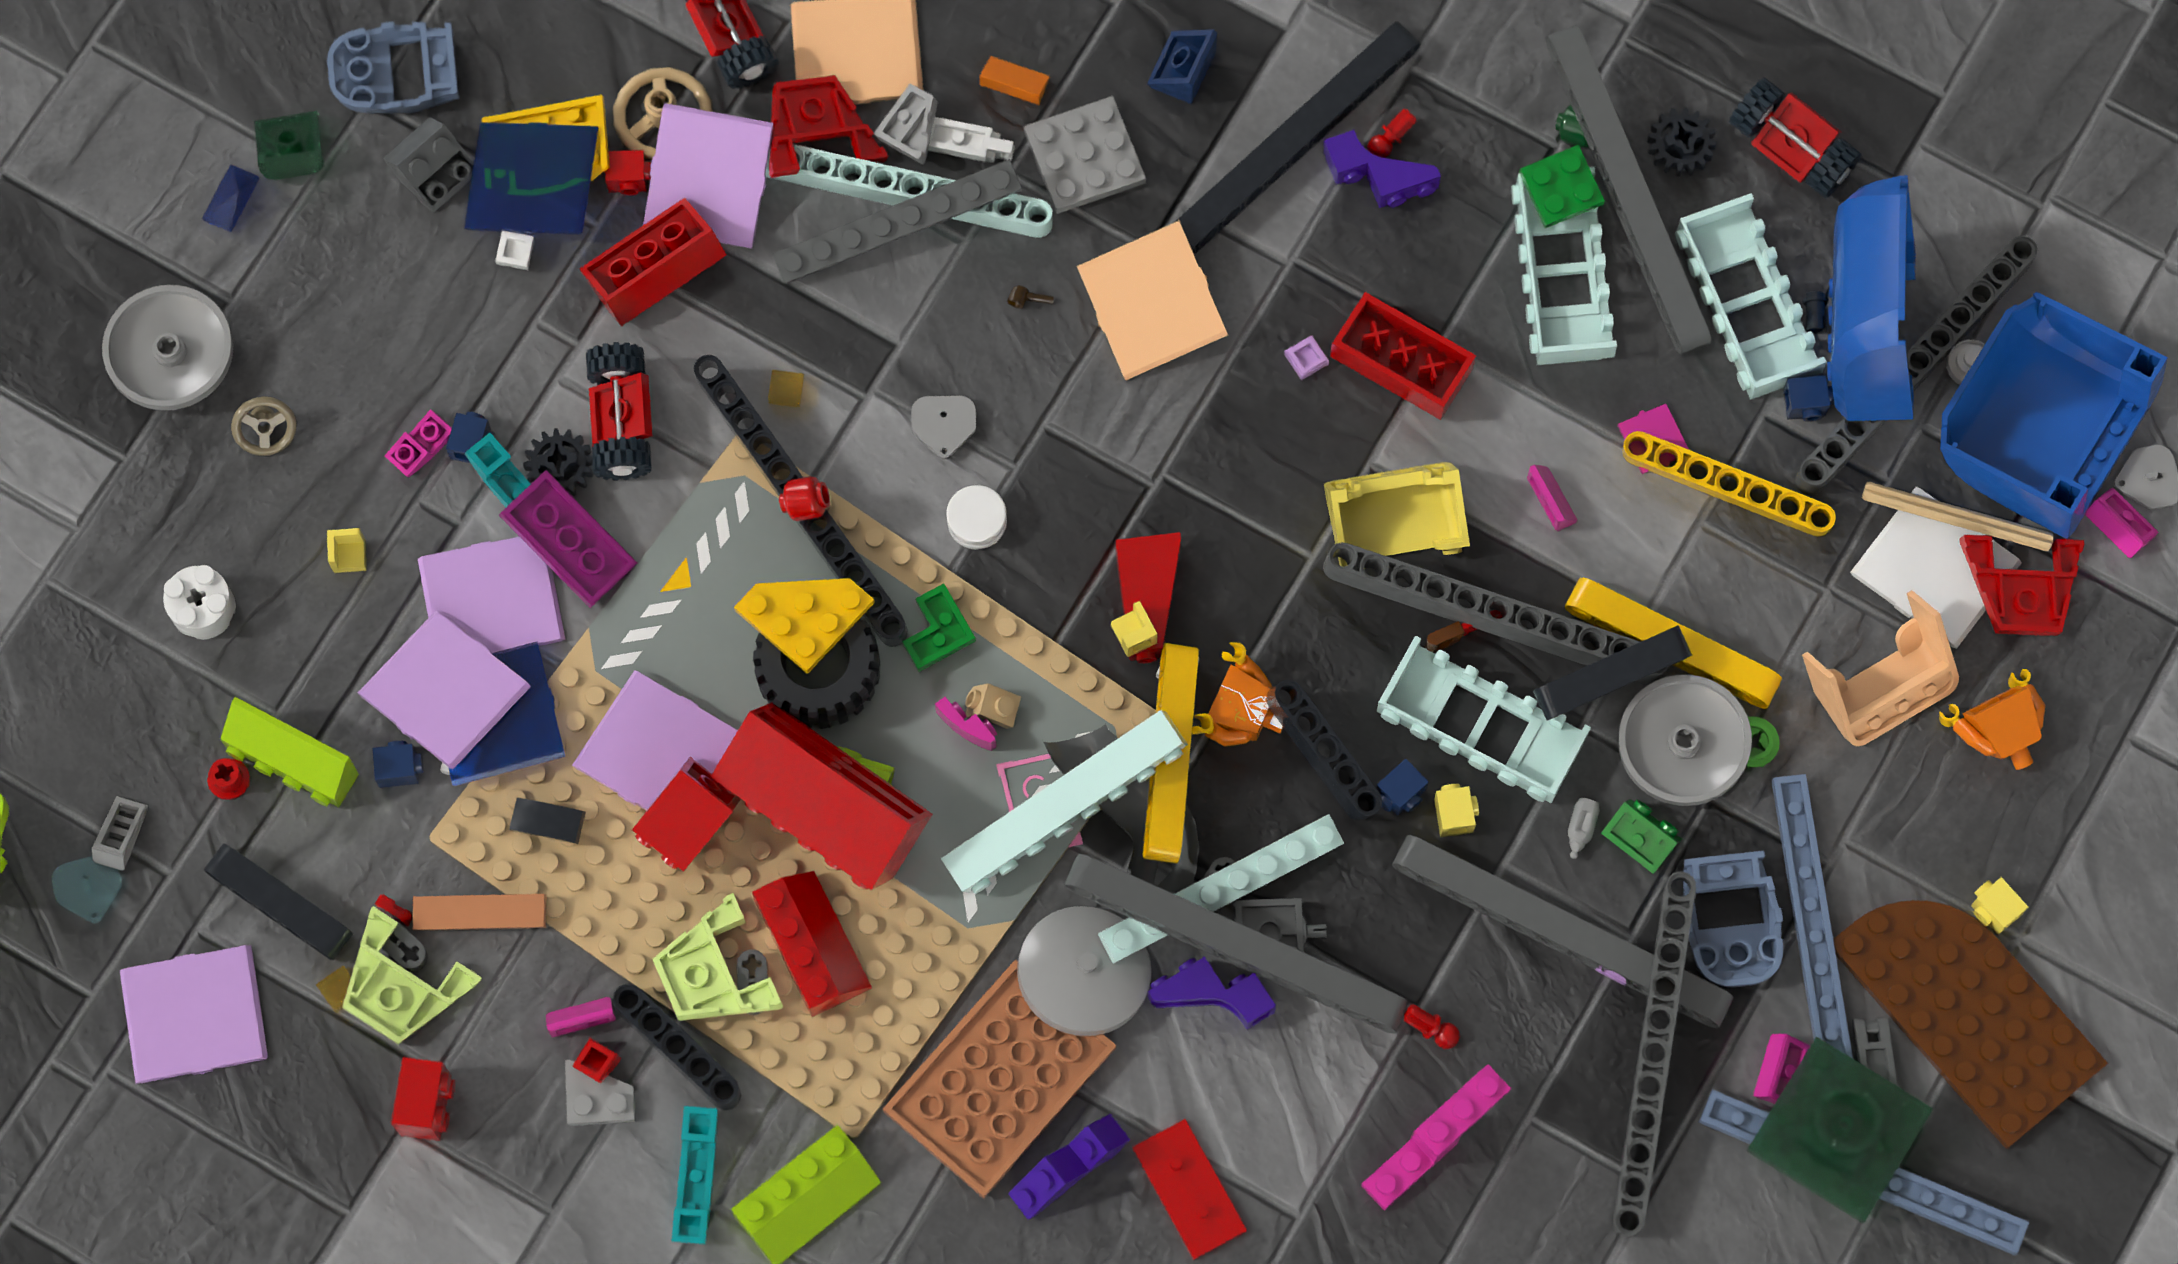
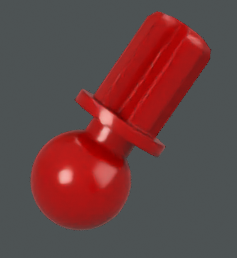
M1402 109L1387 126H1382L1386 131L1383 135H1375L1369 140L1367 144L1368 152L1377 157L1387 158L1392 152V143L1395 140L1399 144L1402 143L1400 139L1416 123V117L1409 110Z
M1410 1005L1403 1015L1406 1023L1421 1031L1426 1039L1433 1036L1435 1043L1443 1049L1455 1047L1460 1040L1459 1029L1449 1022L1440 1024L1441 1016L1438 1014L1431 1015L1417 1005Z

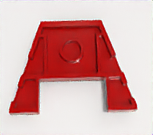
M835 75L776 82L774 85L771 116L773 132L769 159L770 178L795 175L799 172L800 166L793 143L849 136L857 159L882 163L888 158L883 147L880 148L872 137L874 133L869 125L864 124L856 113L857 107Z
M1963 535L1959 538L1960 545L1995 634L2058 636L2062 633L2071 599L2070 591L2073 579L2077 576L2079 568L2077 564L2080 553L2083 552L2084 540L2055 539L2052 543L2054 571L1995 569L1992 536Z

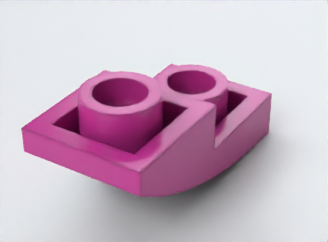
M430 409L410 433L405 432L386 453L385 457L409 478L446 445L452 427Z
M946 697L935 703L936 713L961 737L990 751L997 747L995 739L997 732L987 719L981 721L974 714L964 721L967 716L961 706L956 701L951 704Z

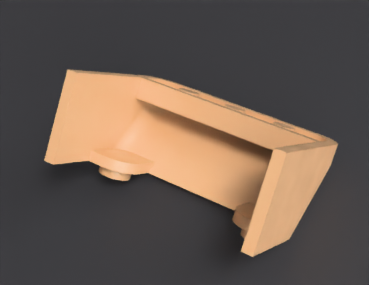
M1912 590L1907 593V597L1914 618L1903 624L1897 631L1895 641L1898 651L1849 680L1845 681L1844 676L1838 670L1824 667L1810 653L1802 654L1815 695L1843 737L1854 746H1863L1925 710L1950 695L1959 683V674L1941 614Z

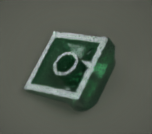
M317 111L254 121L257 162L259 171L264 177L270 180H281L312 175L323 168L325 160L322 152Z

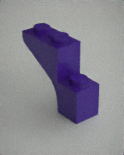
M1354 130L1324 140L1323 154L1336 185L1344 182L1345 184H1353L1366 175L1379 208L1385 206L1397 207L1408 198L1417 195L1418 197H1426L1439 188L1441 175L1437 167L1377 157L1362 146Z
M1205 956L1198 961L1195 958H1191L1178 967L1180 972L1170 978L1167 975L1158 978L1151 983V990L1148 991V1000L1155 1008L1219 1006L1229 1010L1238 1017L1246 1030L1271 1016L1276 1010L1275 1003L1255 972L1248 977L1245 974L1237 976L1228 983L1230 988L1226 990Z
M1108 1114L1087 1125L1068 1145L1045 1156L1008 1194L1025 1217L1030 1220L1089 1172L1112 1159L1131 1139L1114 1117Z

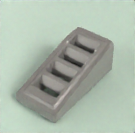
M116 796L92 847V858L95 863L124 870L146 816L148 805ZM119 812H124L127 814L134 815L135 817L134 819H131L124 816H120L118 814ZM118 824L124 827H128L129 830L115 827L114 825ZM110 836H111V837H115V838H118V839H121V840H124V841H123V842H119V841L112 840V839H109V838H110Z

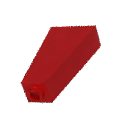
M1180 532L1117 539L1115 541L1123 613L1125 615L1133 611V604L1140 601L1157 632V644L1130 656V661L1137 660L1138 663L1145 664L1157 660L1156 658L1161 657L1181 548Z

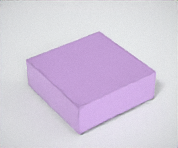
M1312 335L1285 350L1284 353L1301 380L1329 365L1328 358Z

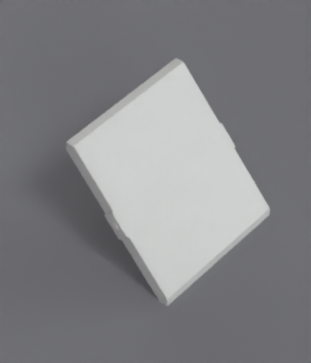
M1915 487L1911 492L1915 495L1936 500L1918 487ZM1898 510L1850 572L1853 577L1894 605L1895 609L1909 619H1913L1914 616L1907 593L1911 590L1914 591L1941 614L1949 644L1956 649L1986 611L1959 539L1963 535H1985L1983 533ZM1992 540L1994 568L2017 570L2022 563L2020 559Z

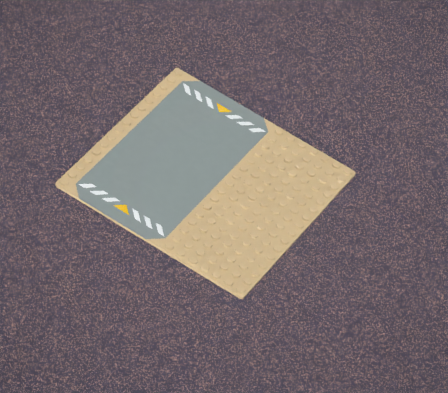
M735 436L480 768L473 780H471L430 834V840L438 848L504 894H546V924L627 981L639 987L644 993L674 1014L676 1013L652 959L684 932L688 933L701 922V918L707 912H713L719 907L726 896L734 893L746 923L721 933L714 938L736 988L737 960L739 956L750 949L763 953L768 965V978L771 977L783 1008L763 1011L756 1015L743 1013L684 1021L833 1126L838 1124L846 1135L851 1138H857L1069 848L1071 842L1090 819L1084 820L1080 817L1071 823L1073 829L1058 839L1055 835L1044 842L1046 847L1032 857L1025 854L1016 860L1019 865L1003 876L1000 872L989 879L991 884L979 893L974 894L973 891L962 892L941 858L1009 813L1001 775L999 776L996 764L1049 754L1043 742L1050 743L1073 739L1093 732L1106 724L1110 732L1117 738H1120L1154 715L1156 710L828 489L830 505L826 508L903 616L908 632L906 639L930 627L919 609L915 598L943 583L976 638V642L918 672L903 643L895 647L887 646L879 639L871 627V632L876 638L881 665L879 666V683L874 686V696L871 701L863 703L864 710L858 715L851 713L848 715L849 721L841 725L836 720L829 722L830 728L821 729L820 724H812L811 727L812 730L835 746L854 750L861 754L862 758L894 767L895 772L892 786L933 815L894 878L873 890L863 889L854 884L850 875L843 870H836L830 867L824 861L825 858L816 851H809L803 848L798 843V838L789 832H782L776 829L771 824V819L762 813L759 814L749 810L744 805L745 801L742 799L684 872L679 868H671L661 859V853L653 847L647 848L635 838L636 833L632 831V828L646 810L638 805L626 802L618 796V793L579 771L572 764L634 670L680 697L684 696L692 700L702 710L738 730L749 711L768 704V701L763 698L754 672L753 651L757 649L755 641L760 632L734 610V606L756 583L837 579L798 523L793 521L788 513L782 512L778 495ZM763 444L759 445L756 449V453L760 455H765L771 451V449ZM797 468L803 477L809 476L808 474ZM780 469L775 473L774 478L784 480L789 476L790 471L788 469ZM816 520L811 524L810 529L821 531L826 527L827 522ZM835 545L829 550L828 554L832 557H839L844 553L845 548L841 545ZM853 571L847 578L857 583L863 578L864 574L860 571ZM872 597L875 603L869 609L878 608L881 605L882 599ZM895 622L888 623L884 627L883 632L888 635H894L900 630V625ZM839 643L808 674L791 659L787 658L786 669L790 679L797 685L809 689H820L834 684L843 676L848 666L847 653ZM987 683L1021 696L1013 728L1006 729L991 723L997 732L995 736L997 747L992 751L969 742L952 730L936 713L935 703L946 697L951 704L956 701L963 711L966 712L965 701L968 693L974 686ZM1051 758L1004 769L1014 809L1063 776ZM1032 775L1042 776L1043 780L1034 778L1028 781L1026 791L1029 796L1027 798L1023 793L1024 781ZM516 798L585 811L586 814L579 844L551 840L541 836L509 830ZM815 871L872 986V989L815 1017H811L752 894V891L781 877ZM750 958L749 964L743 965V968H748L750 979H755V970L757 967H761L762 964H758L755 958Z

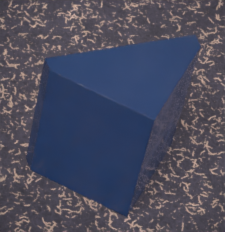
M1215 30L1172 31L1147 85L1192 104L1217 51L1218 33Z

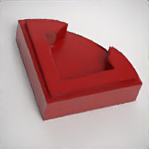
M380 894L375 902L378 910L407 927L413 919V915L408 909H403L396 905L393 899L384 894Z

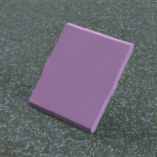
M664 103L655 156H653L650 166L651 181L643 225L685 197L712 228L720 243L752 249L761 197L766 188L765 173L773 123Z
M520 537L495 542H481L470 547L418 558L428 618L435 611L439 612L473 640H477L482 645H485L495 657L510 654L512 651L565 640L552 569Z
M435 611L358 691V694L392 721L404 735L417 741L446 766L454 769L531 686L492 655L485 645H482L477 640H473L446 617Z
M634 670L572 766L618 793V796L626 802L638 805L647 811L689 757H692L710 773H713L738 730L702 710L692 700L684 696L680 697Z
M251 945L197 955L185 954L171 960L120 970L136 1083H146L187 1074H204L213 1071V1069L268 1058Z

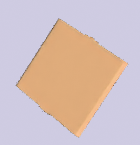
M816 0L794 2L791 4L796 80L835 75L854 104L899 99L909 84L923 90L916 0Z
M1180 221L1077 266L1097 313L1095 315L1098 319V325L1107 336L1125 380L1228 335L1209 291L1207 276L1197 263Z

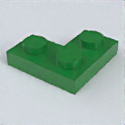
M944 583L915 598L919 609L930 627L902 642L918 672L976 642L973 632Z

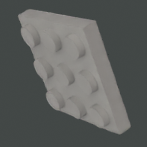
M1113 96L1024 126V133L1056 214L1146 183V177Z

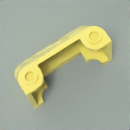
M1433 463L1340 479L1324 484L1335 544L1341 542L1349 543L1384 556L1429 548L1442 550L1443 555H1451L1462 552V547L1470 546L1459 469L1452 463ZM1338 557L1340 566H1348L1344 559Z

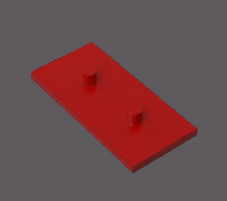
M1186 1119L1132 1147L1193 1260L1247 1232Z

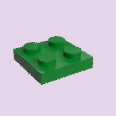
M1579 145L1522 167L1519 170L1520 176L1545 229L1604 205V198Z

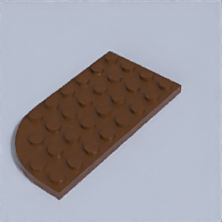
M1923 900L1890 903L1864 914L1833 939L1838 959L2006 1149L2108 1064L1997 937L1977 919L1959 909L1942 903Z

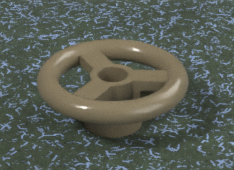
M256 397L246 401L237 409L231 423V431L236 443L246 452L258 456L274 455L284 450L292 442L297 429L293 411L283 401L273 397ZM270 407L279 410V412L275 413ZM286 420L287 429L285 435L280 441L270 445L269 435L273 432L274 427ZM261 422H268L266 426L259 425ZM241 423L251 426L259 435V446L245 439L241 431Z

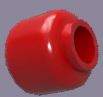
M808 476L787 481L783 494L779 495V504L783 513H788L793 521L800 522L821 517L825 509L830 505V495L824 482H820L814 476Z

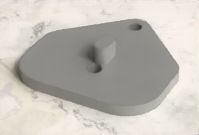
M965 396L921 397L914 402L911 409L912 432L939 458L947 459L974 434L976 430L975 405ZM946 413L947 415L946 417H941V414ZM945 449L947 453L942 454L941 451Z
M2151 445L2135 449L2115 479V489L2150 510L2175 505L2178 503V470L2172 452L2163 445ZM2119 482H2123L2124 486H2120Z

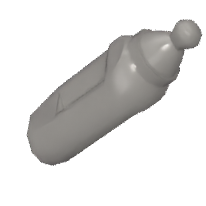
M1579 798L1575 804L1568 827L1569 844L1572 850L1570 857L1573 859L1578 857V852L1585 848V845L1593 837L1600 812L1599 803L1594 800Z

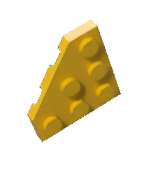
M850 578L756 583L734 606V610L808 674L875 602L869 594Z

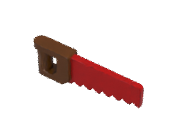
M1498 610L1490 611L1492 617L1496 619L1502 618ZM1457 621L1430 633L1424 648L1436 653L1438 650L1454 645L1460 641L1462 636L1477 629L1473 628V625L1467 623L1460 624Z

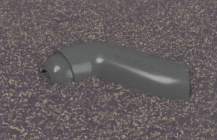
M1104 724L1101 728L1083 736L1059 742L1043 743L1052 762L1065 775L1118 738ZM1148 778L1141 783L1135 780L1126 786L1128 789L1126 794L1113 802L1108 798L1099 804V807L1126 831L1133 840L1134 847L1127 868L1128 873L1154 885L1158 861L1143 858L1150 780ZM1187 804L1185 805L1182 849L1177 864L1171 863L1172 871L1157 886L1172 894L1192 885L1197 868L1199 852L1197 828Z

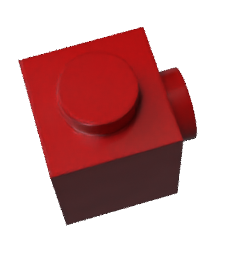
M644 150L608 151L610 168L605 171L608 192H620L622 195L627 196L636 195L639 192H647V180H651L650 166L652 162L646 161Z

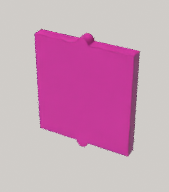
M1666 404L1647 412L1640 411L1638 416L1618 424L1624 440L1630 433L1641 431L1689 450ZM1633 441L1628 446L1634 455L1639 456L1646 452V446L1641 441ZM1663 453L1659 456V462L1664 467H1668L1670 462L1676 460L1675 456L1671 453ZM1639 467L1642 474L1649 472V470Z

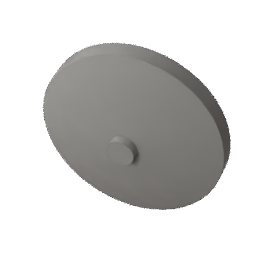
M161 285L145 289L133 295L115 311L104 333L102 355L109 377L116 388L129 400L149 409L177 410L200 402L220 385L231 365L233 337L223 312L209 297L185 286Z
M1673 675L1647 685L1631 700L1621 720L1618 746L1626 772L1642 791L1668 804L1692 806L1712 801L1725 794L1736 784L1749 760L1752 734L1748 717L1742 705L1722 685L1700 676Z
M1076 906L1049 914L1031 929L1019 954L1017 976L1023 998L1030 1009L1043 1022L1068 1034L1095 1036L1120 1028L1139 1011L1146 998L1151 981V962L1147 948L1144 947L1112 963L1098 936V933L1123 921L1122 918L1100 908Z

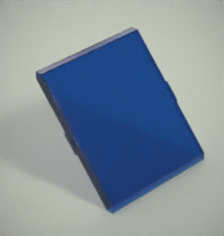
M482 122L479 127L464 229L507 231L517 234H582L599 127L551 125L540 122H529V124Z
M538 641L492 653V655L528 682L531 687L454 769L449 768L453 787L566 757L554 710L556 709L555 697L552 695L551 688L548 685Z

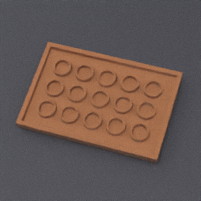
M1017 960L1013 961L882 1109L887 1116L982 1198H985L1117 1048V1045L1104 1034L1095 1036L1068 1034L1049 1026L1037 1017L1027 1005L1021 993L1017 976Z

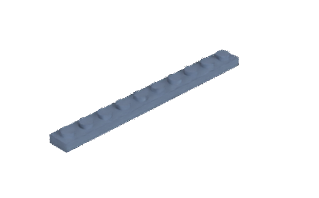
M1806 774L1775 777L1772 779V788L1824 1104L1855 1101L1859 1099L1807 778Z
M1715 1090L1711 1091L1699 1123L2013 1255L2018 1253L2029 1222Z

